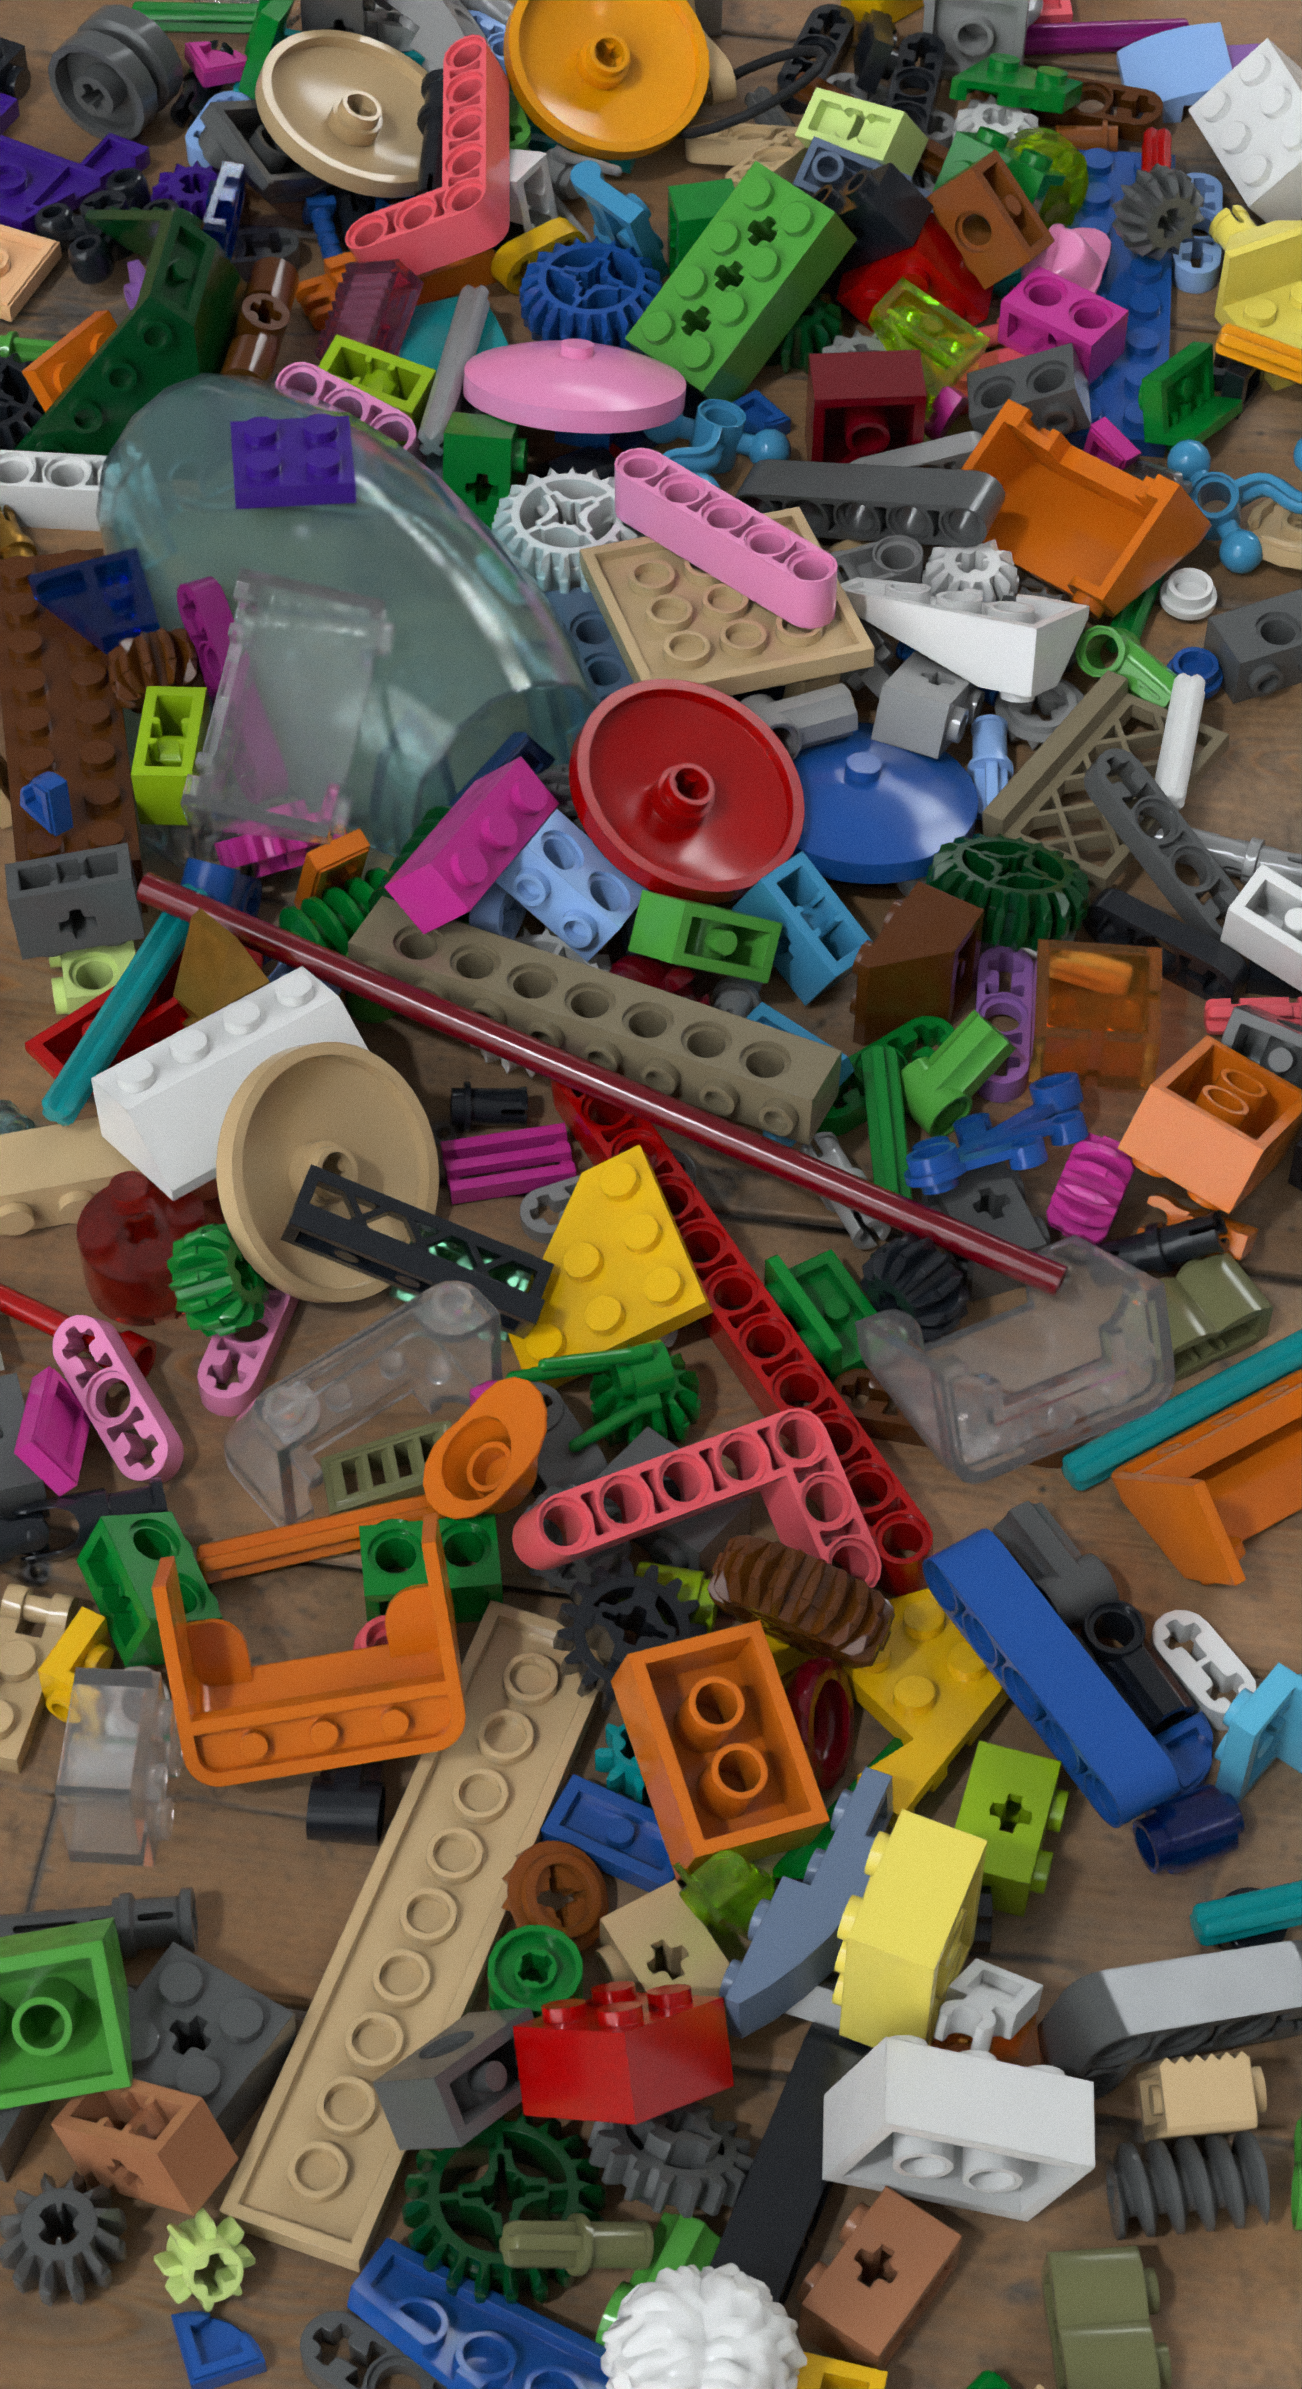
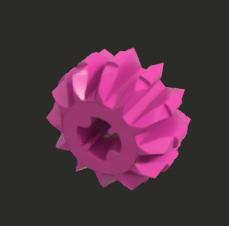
M1089 1132L1087 1138L1074 1145L1046 1211L1048 1225L1061 1231L1063 1236L1077 1242L1082 1240L1093 1245L1106 1239L1136 1169L1132 1162V1157L1117 1149L1120 1141L1106 1135L1101 1137Z

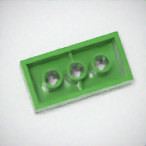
M755 161L624 339L638 353L661 361L680 372L686 381V386L705 400L720 399L732 403L742 396L856 242L857 238L836 212Z

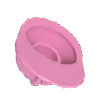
M1053 224L1048 231L1055 242L1031 262L1020 268L1021 281L1039 265L1096 294L1111 254L1112 243L1106 233L1095 228L1079 227L1069 229L1065 228L1063 224Z

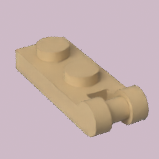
M10 1583L4 1592L0 1608V1770L16 1774L21 1772L45 1708L38 1669L78 1613V1597L55 1593L52 1598L33 1595L32 1587ZM27 1621L46 1625L41 1638L23 1634Z

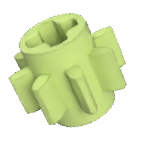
M200 2208L195 2218L188 2219L179 2225L169 2223L167 2230L170 2236L167 2241L166 2251L154 2255V2262L163 2275L169 2276L165 2288L177 2304L187 2300L193 2293L206 2312H211L214 2302L222 2301L232 2294L240 2296L243 2293L240 2287L244 2272L243 2268L254 2265L256 2259L246 2245L240 2243L245 2232L232 2216L225 2218L216 2227L206 2210Z

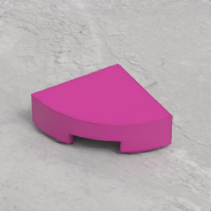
M207 41L185 43L184 58L203 88L241 81L247 57L242 53L233 50V55L223 51L211 49V42Z
M943 387L931 405L934 411L928 420H925L924 434L931 440L943 438L968 404V397L954 387Z
M1106 417L1090 425L1083 451L1120 470L1128 468L1139 459L1141 452Z

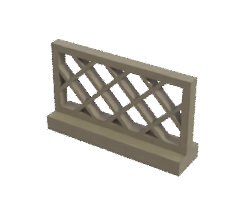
M1107 670L983 810V835L986 837H996L1000 833L1005 838L1017 839L1022 837L1024 841L1036 844L1041 841L1028 836L1033 830L1058 825L1062 838L1043 841L1044 848L1050 851L1060 850L1064 853L1063 859L1077 862L1080 865L1079 870L1088 875V885L1099 890L1110 888L1134 860L1135 856L1093 802L1062 807L1060 799L1066 793L1085 790V773L1095 758H1098L1104 751L1117 748L1131 753L1133 751L1161 747L1168 709L1129 694L1128 678ZM1133 717L1153 725L1154 731L1125 736L1122 728ZM1203 723L1199 724L1196 743L1204 746L1201 752L1194 753L1186 797L1229 748L1228 733ZM1158 760L1143 762V766L1155 778ZM1117 774L1112 777L1106 775L1112 784L1119 781L1123 783ZM1134 797L1129 803L1126 802L1125 804L1131 809L1139 800L1137 797ZM1142 815L1144 819L1139 825L1146 835L1153 837L1161 828V825L1155 818L1149 815ZM1100 819L1103 831L1072 836L1068 823ZM1109 847L1112 856L1101 868L1080 859L1078 853Z

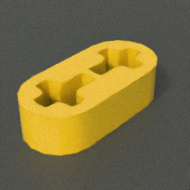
M558 217L502 245L492 259L491 274L512 294L519 295V288L522 286V278H524L527 264L537 262L539 252L546 251L552 253L555 243H561L565 246L573 245L575 237L582 243H587L586 236L566 218Z

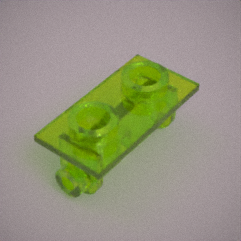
M733 1851L716 1853L695 1872L679 1862L673 1866L687 1884L679 1892L682 1900L705 1926L712 1924L723 1936L733 1931L748 1940L749 1926L747 1923L751 1921L757 1904L762 1898L771 1901L775 1893V1884L772 1877L766 1871L751 1864Z

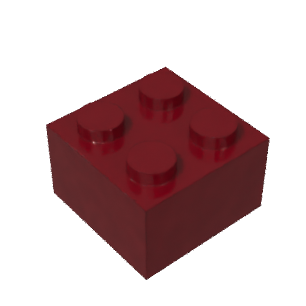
M920 349L809 354L805 442L808 461L849 464L862 457L923 443L927 393Z

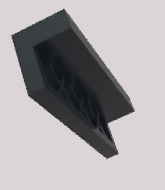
M312 1164L280 1239L522 1339L529 1334L538 1321L545 1302L541 1298L554 1266L553 1263ZM316 1187L341 1196L351 1219H346L310 1204ZM358 1204L373 1210L362 1214ZM387 1215L403 1222L413 1244H407L368 1227L367 1223ZM419 1229L434 1235L423 1239ZM445 1241L464 1247L473 1269H468L429 1252L428 1248ZM480 1254L495 1260L484 1264ZM509 1265L534 1275L527 1293L490 1278L489 1273Z

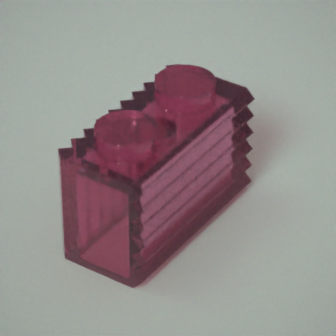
M399 259L346 263V272L341 273L343 281L338 283L335 300L331 301L333 309L328 311L329 319L324 320L326 328L321 330L318 348L314 349L315 356L322 361L336 334L398 356L424 282Z

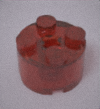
M125 1171L115 1175L111 1179L109 1186L90 1199L78 1219L76 1235L84 1281L91 1294L92 1301L100 1312L119 1323L138 1327L155 1325L154 1319L174 1313L176 1319L186 1315L185 1312L176 1310L177 1297L175 1292L168 1287L173 1280L172 1274L167 1267V1260L173 1256L174 1241L183 1238L189 1232L196 1231L199 1227L207 1225L204 1204L198 1196L189 1192L172 1201L143 1174L136 1171Z

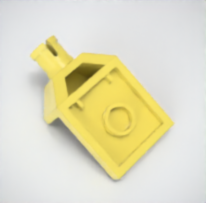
M1233 205L1232 212L1228 208L1221 210L1213 218L1209 226L1210 236L1225 251L1214 317L1221 326L1225 323H1231L1302 349V220H1275L1256 226L1251 220L1249 213L1241 205ZM1267 372L1264 374V379L1274 391L1297 384Z

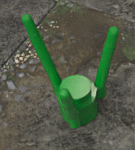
M660 1339L625 1349L544 1358L538 1362L537 1367L511 1371L506 1375V1379L517 1377L531 1382L610 1371L618 1396L620 1398L631 1396L634 1402L572 1439L568 1444V1448L574 1453L599 1441L640 1415L662 1410L659 1394L675 1389L673 1366L666 1346Z

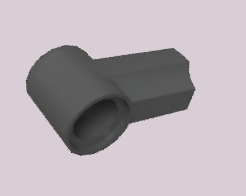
M1029 1500L1010 1509L1001 1522L994 1526L993 1533L1003 1543L1070 1631L1083 1626L1089 1609L1096 1603L1107 1599L1119 1600L1116 1584L1105 1564L1092 1553L1082 1556L1042 1502L1036 1504L1030 1503Z

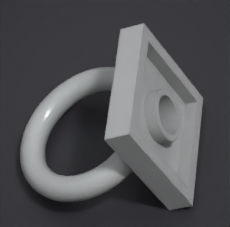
M923 0L925 7L923 32L935 34L945 43L943 79L952 80L954 76L987 58L992 53H1005L1016 56L1020 59V65H1023L1027 28L1039 18L1044 1ZM920 58V67L924 68L925 58Z

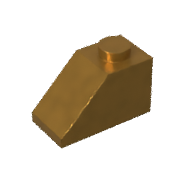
M201 908L191 917L173 994L189 1015L182 1023L185 1028L271 983L238 938Z

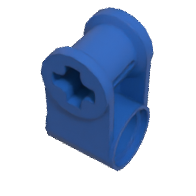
M187 857L180 885L189 883L195 888H202L209 898L257 917L262 897V884L258 878L240 874L241 870Z

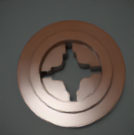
M561 1841L540 1842L516 1855V1861L512 1869L502 1878L508 1885V1897L501 1907L511 1912L517 1925L516 1929L526 1925H547L564 1932L576 1944L579 1952L591 1946L600 1936V1918L608 1914L609 1908L607 1888L595 1863L577 1847ZM550 1888L552 1893L562 1894L563 1897L573 1896L574 1900L566 1903L564 1907L555 1912L553 1907H543L542 1903L538 1904L536 1898L540 1897L541 1893L546 1892Z

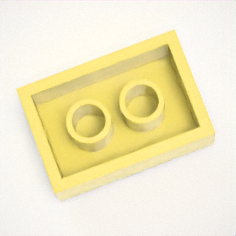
M904 1809L901 1810L891 1835L882 1831L878 1832L865 1866L864 1873L869 1875L870 1878L863 1898L856 1895L850 1897L837 1932V1938L843 1940L834 1967V1971L840 1973L834 1989L832 2003L841 2006L839 2035L872 2048L885 2037L896 2035L917 2036L924 2039L928 2046H931L940 2006L945 2002L948 1986L960 1975L974 1941L988 1840Z

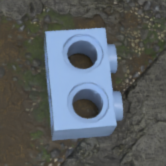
M558 809L540 826L495 881L587 963L627 921L639 905L642 890L650 891L618 870L599 851L590 837Z

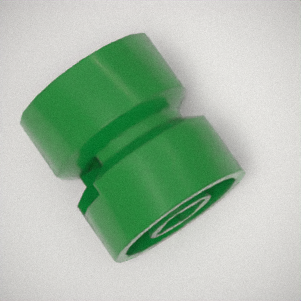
M526 1925L509 1931L495 1944L488 1958L490 2011L530 2007L534 2018L542 2016L541 2006L543 2004L562 1999H583V1960L576 1944L564 1932L547 1925Z

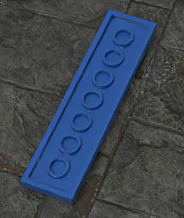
M1092 148L1089 150L1072 149L1067 228H1095L1106 233L1112 243L1111 254L1096 294L1129 310L1124 353L1089 385L1091 423L1093 424L1106 417L1141 452L1140 456L1164 458L1166 445L1144 442L1143 411L1139 408L1138 394L1142 379L1169 360L1172 253L1166 251L1160 261L1149 258L1146 255L1142 257L1140 254H1134L1124 245L1125 242L1116 234L1115 229L1111 225L1117 217L1111 205L1123 199L1124 193L1121 185H1132L1135 182L1137 169L1141 170L1142 153L1126 151L1109 152L1102 148ZM1171 155V169H1175L1176 155ZM1090 428L1065 434L1064 437L1071 445L1083 450Z

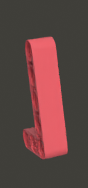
M469 35L457 40L449 47L444 56L442 187L369 213L355 221L346 232L345 242L347 247L375 286L392 285L489 250L499 244L508 233L510 226L509 80L485 38L480 35Z
M802 1408L779 1412L554 1494L522 1515L514 1525L512 1533L514 1551L523 1563L533 1569L541 1571L550 1570L760 1492L782 1544L796 1550L801 1549L806 1554L815 1558L824 1559L830 1565H832V1560L834 1559L842 1565L849 1575L865 1581L870 1588H874L877 1584L882 1568L879 1553L826 1427L819 1417L811 1411ZM779 1434L789 1439L793 1445L794 1458L786 1454L780 1446ZM722 1455L727 1456L733 1461L737 1468L738 1479H734L726 1473L721 1461ZM663 1476L669 1477L676 1483L680 1491V1501L674 1500L668 1495L664 1489ZM604 1497L613 1500L620 1508L622 1514L621 1523L615 1522L606 1513L603 1504ZM806 1497H809L817 1504L821 1514L820 1521L812 1517L807 1510ZM544 1519L551 1520L559 1527L563 1537L562 1546L556 1545L548 1539L544 1532Z

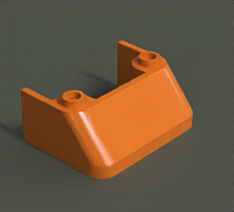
M1302 1369L1279 1379L1129 1460L1111 1473V1478L1121 1501L1183 1578L1198 1580L1201 1585L1218 1583L1236 1586L1246 1580L1239 1560L1246 1554L1242 1542L1302 1509Z
M437 1513L423 1515L421 1545L428 1583L406 1587L394 1595L389 1602L385 1615L388 1644L252 1666L247 1641L243 1633L235 1625L222 1619L213 1618L187 1622L175 1556L160 1558L151 1589L183 1759L186 1768L195 1779L209 1786L224 1787L437 1752L450 1747L458 1740L465 1727L466 1704L455 1612Z

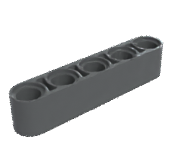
M765 459L756 462L752 466L735 498L762 514L800 507L816 538L879 541L887 536L903 535L915 539L919 544L973 547L982 543L1005 501V491L1002 484L995 477L988 473L974 470Z

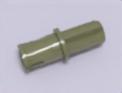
M572 2213L566 2221L511 2220L507 2222L503 2228L502 2238L499 2239V2251L503 2253L505 2264L512 2268H565L569 2275L583 2276L589 2268H632L633 2270H646L652 2261L654 2239L651 2226L645 2220L633 2222L590 2221L585 2214Z

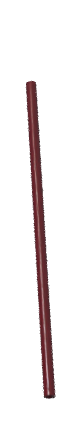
M148 872L139 884L136 897L138 901L188 923H190L191 917L201 908L236 936L246 948L295 969L303 966L316 978L903 1232H911L920 1239L928 1237L940 1248L1051 1296H1057L1068 1271V1267L375 968L154 873Z

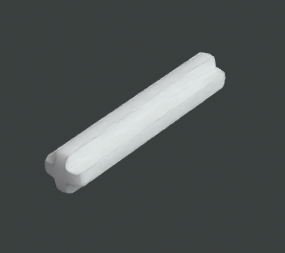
M1181 673L1174 679L1155 775L1156 783L1178 811L1185 804L1205 697L1204 689L1206 682L1199 674L1189 676L1186 673Z

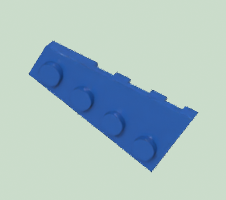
M388 2237L351 2285L347 2307L447 2389H607L605 2386L609 2377L601 2369V2357L606 2352L604 2346L519 2303L507 2304L503 2295L491 2289L487 2300L484 2303L477 2304L474 2300L475 2281L467 2277L459 2287L457 2295L452 2296L446 2291V2279L450 2268L443 2265L439 2270L428 2273L423 2267V2261L426 2256Z

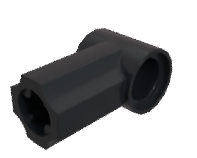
M1107 1599L1098 1602L1089 1609L1084 1619L1080 1637L1093 1652L1101 1671L1150 1734L1154 1737L1191 1717L1195 1704L1146 1639V1623L1141 1613L1133 1605L1122 1600ZM1111 1638L1118 1641L1123 1647L1110 1648L1103 1645L1098 1639Z
M386 1760L322 1770L320 1776L313 1777L307 1806V1840L379 1846L386 1803V1785L383 1782Z

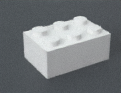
M1267 38L1191 106L1188 111L1245 203L1266 223L1275 220H1301L1302 69Z
M896 2035L885 2037L824 2094L822 2180L880 2192L883 2191L885 2186H888L901 2196L1028 2222L1095 2168L1094 2082L1065 2076L1064 2071L1058 2067L1050 2065L1024 2067L997 2061L993 2054L986 2051L966 2050L955 2052L928 2046L924 2039L917 2036Z

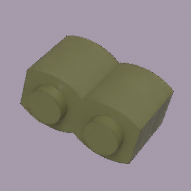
M1221 1253L1208 1258L1202 1256L1190 1260L1179 1270L1176 1277L1164 1278L1155 1282L1147 1280L1132 1287L1120 1304L1116 1330L1157 1383L1165 1385L1196 1373L1213 1360L1233 1356L1259 1342L1268 1334L1274 1307L1231 1254Z
M1138 2246L1047 2252L1041 2270L1045 2315L1052 2345L1056 2389H1170L1172 2376L1168 2347L1165 2342H1154L1149 2321V2315H1158L1159 2313L1158 2280L1154 2268H1143Z

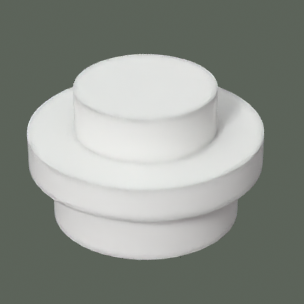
M1196 568L1178 569L1169 576L1168 580L1161 587V606L1168 614L1175 618L1199 620L1210 615L1216 607V588L1211 577L1202 570Z

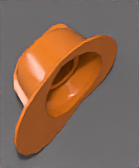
M517 1377L497 1381L483 1392L463 1416L447 1429L433 1445L424 1467L423 1487L428 1503L438 1514L454 1520L474 1518L481 1513H505L520 1505L530 1494L537 1479V1459L547 1432V1408L542 1393L531 1381Z

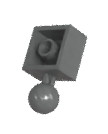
M172 1942L137 1990L128 1986L132 2078L202 2097L228 2142L232 2145L275 2086L297 2036L295 2016L290 2010L177 1943Z

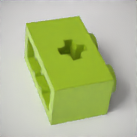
M336 334L318 367L402 411L412 419L417 432H419L436 370ZM398 441L396 443L405 445L406 441Z
M147 686L131 770L140 824L200 826L215 740L207 687Z
M979 1740L955 1829L988 1840L982 1885L991 1886L992 1909L1024 1917L1030 1892L1045 1893L1054 1852L1042 1850L1047 1830L1060 1833L1070 1791L1057 1788L1062 1761ZM1003 1827L1013 1829L1014 1832H1005L1003 1831Z

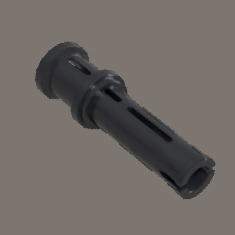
M443 69L432 70L422 79L421 94L425 103L418 111L417 126L423 135L415 197L442 187Z

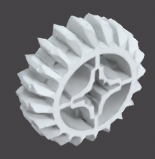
M572 466L568 473L557 474L550 468L547 477L544 478L529 474L525 486L511 485L508 497L499 499V507L496 510L494 522L492 523L494 555L497 557L498 565H502L506 578L508 580H517L522 592L537 588L542 600L543 592L559 590L562 594H568L570 588L581 587L583 592H591L581 570L579 549L645 537L644 534L622 522L616 516L614 477L600 480L596 469L591 470L586 475L577 474L574 466Z

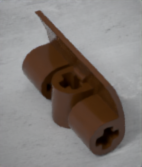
M261 258L255 262L251 269L242 305L219 377V388L222 394L230 400L219 438L224 441L231 440L230 422L247 421L254 418L260 411L269 390L299 285V274L296 268L282 258Z

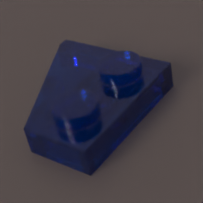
M223 161L217 181L210 180L206 197V214L203 220L205 225L202 231L220 244L232 262L246 194L244 164Z

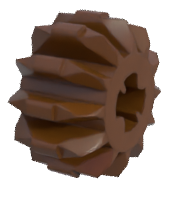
M161 627L155 632L146 633L141 631L140 636L123 639L118 647H115L108 653L110 665L108 671L112 692L117 697L119 707L131 709L134 713H142L147 686L206 687L197 663L198 658L194 643L191 642L186 629L177 628L166 631Z

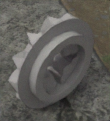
M1061 678L1058 686L1036 695L1035 700L1032 702L1016 703L1005 701L1000 698L999 691L995 700V713L1008 722L1007 730L1010 743L1026 740L1033 751L1039 743L1045 742L1084 696L1077 687ZM1032 703H1034L1036 709H1040L1043 715H1050V721L1041 720L1037 714L1031 715Z

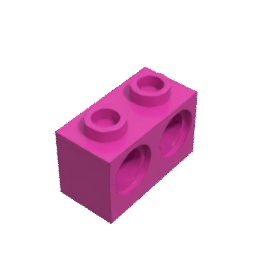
M1038 265L1001 300L997 342L1024 356L1072 343L1090 385L1124 353L1129 310Z

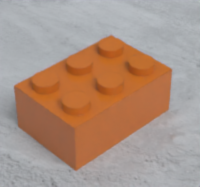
M1206 1035L1150 1085L1117 1149L1131 1156L1133 1164L1144 1173L1158 1178L1166 1177L1187 1189L1188 1196L1200 1206L1215 1211L1222 1210L1230 1214L1283 1160L1302 1125V1089Z
M758 1620L627 1654L611 1679V1685L676 1880L688 1879L809 1845L830 1820L761 1621Z

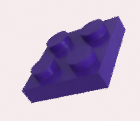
M314 414L307 418L292 419L254 417L247 421L230 422L236 509L357 503L349 416Z

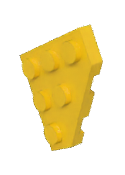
M640 1144L581 1173L542 1258L553 1263L554 1266L541 1298L545 1302L538 1321L524 1339L508 1333V1336L523 1370L537 1367L538 1362L544 1358L625 1349L628 1344L636 1346L654 1341L713 1313L649 1158ZM582 1375L538 1382L545 1383L555 1389Z

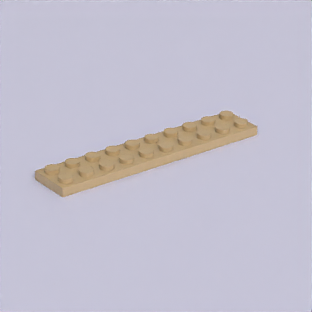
M490 1600L461 1665L466 1704L464 1730L458 1740L450 1747L441 1751L422 1754L219 2209L220 2223L225 2218L232 2216L245 2233L347 2269L361 2272L412 2151L399 2150L372 2082L470 2012L487 1972L488 1958L495 1944L500 1940L511 1914L510 1911L501 1908L508 1897V1885L502 1878L512 1869L517 1854L541 1842V1828L562 1793L603 1695L602 1692L594 1689L591 1693L581 1697L577 1694V1690L582 1681V1675L579 1672L571 1675H562L560 1667L563 1659L570 1651H561L553 1648V1640L557 1630L566 1628L556 1620ZM590 1649L593 1656L602 1664L597 1652Z

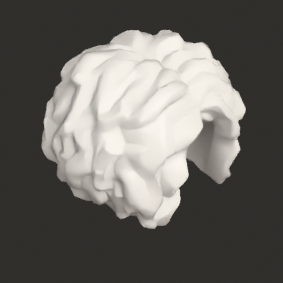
M728 2263L716 2269L706 2266L702 2268L701 2272L696 2265L690 2264L688 2266H679L676 2271L669 2267L660 2270L655 2282L636 2285L621 2300L617 2320L602 2335L606 2352L601 2357V2369L609 2377L605 2386L607 2389H797V2376L800 2373L798 2369L807 2365V2357L804 2355L795 2333L798 2328L797 2322L787 2317L788 2314L780 2303L772 2302L773 2296L770 2295V2289L763 2281L740 2272L738 2266L734 2263Z

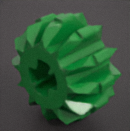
M213 1223L199 1227L196 1231L189 1232L183 1238L173 1242V1256L167 1260V1267L172 1274L173 1282L168 1287L175 1292L177 1297L176 1310L186 1313L187 1324L191 1330H201L206 1337L215 1335L223 1337L240 1332V1329L248 1327L253 1322L264 1317L265 1307L263 1303L269 1300L270 1293L264 1285V1279L242 1255L226 1223L220 1225Z
M681 1352L670 1356L675 1376V1389L659 1394L662 1410L640 1415L605 1436L609 1447L628 1441L630 1444L647 1426L667 1440L685 1444L686 1438L690 1434V1425L697 1424V1419L700 1418L701 1400L698 1399L700 1382L698 1377H696V1371L685 1370V1361L682 1358ZM604 1371L600 1375L593 1376V1381L590 1383V1400L593 1402L591 1405V1419L594 1425L633 1403L634 1400L631 1396L623 1398L618 1396L610 1371Z

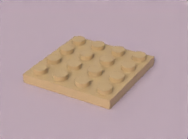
M800 507L763 513L765 516L821 548ZM647 536L579 549L583 576L634 683L652 679H678L699 683L728 696L874 666L875 648L838 578L835 618L823 627L807 629L787 622Z

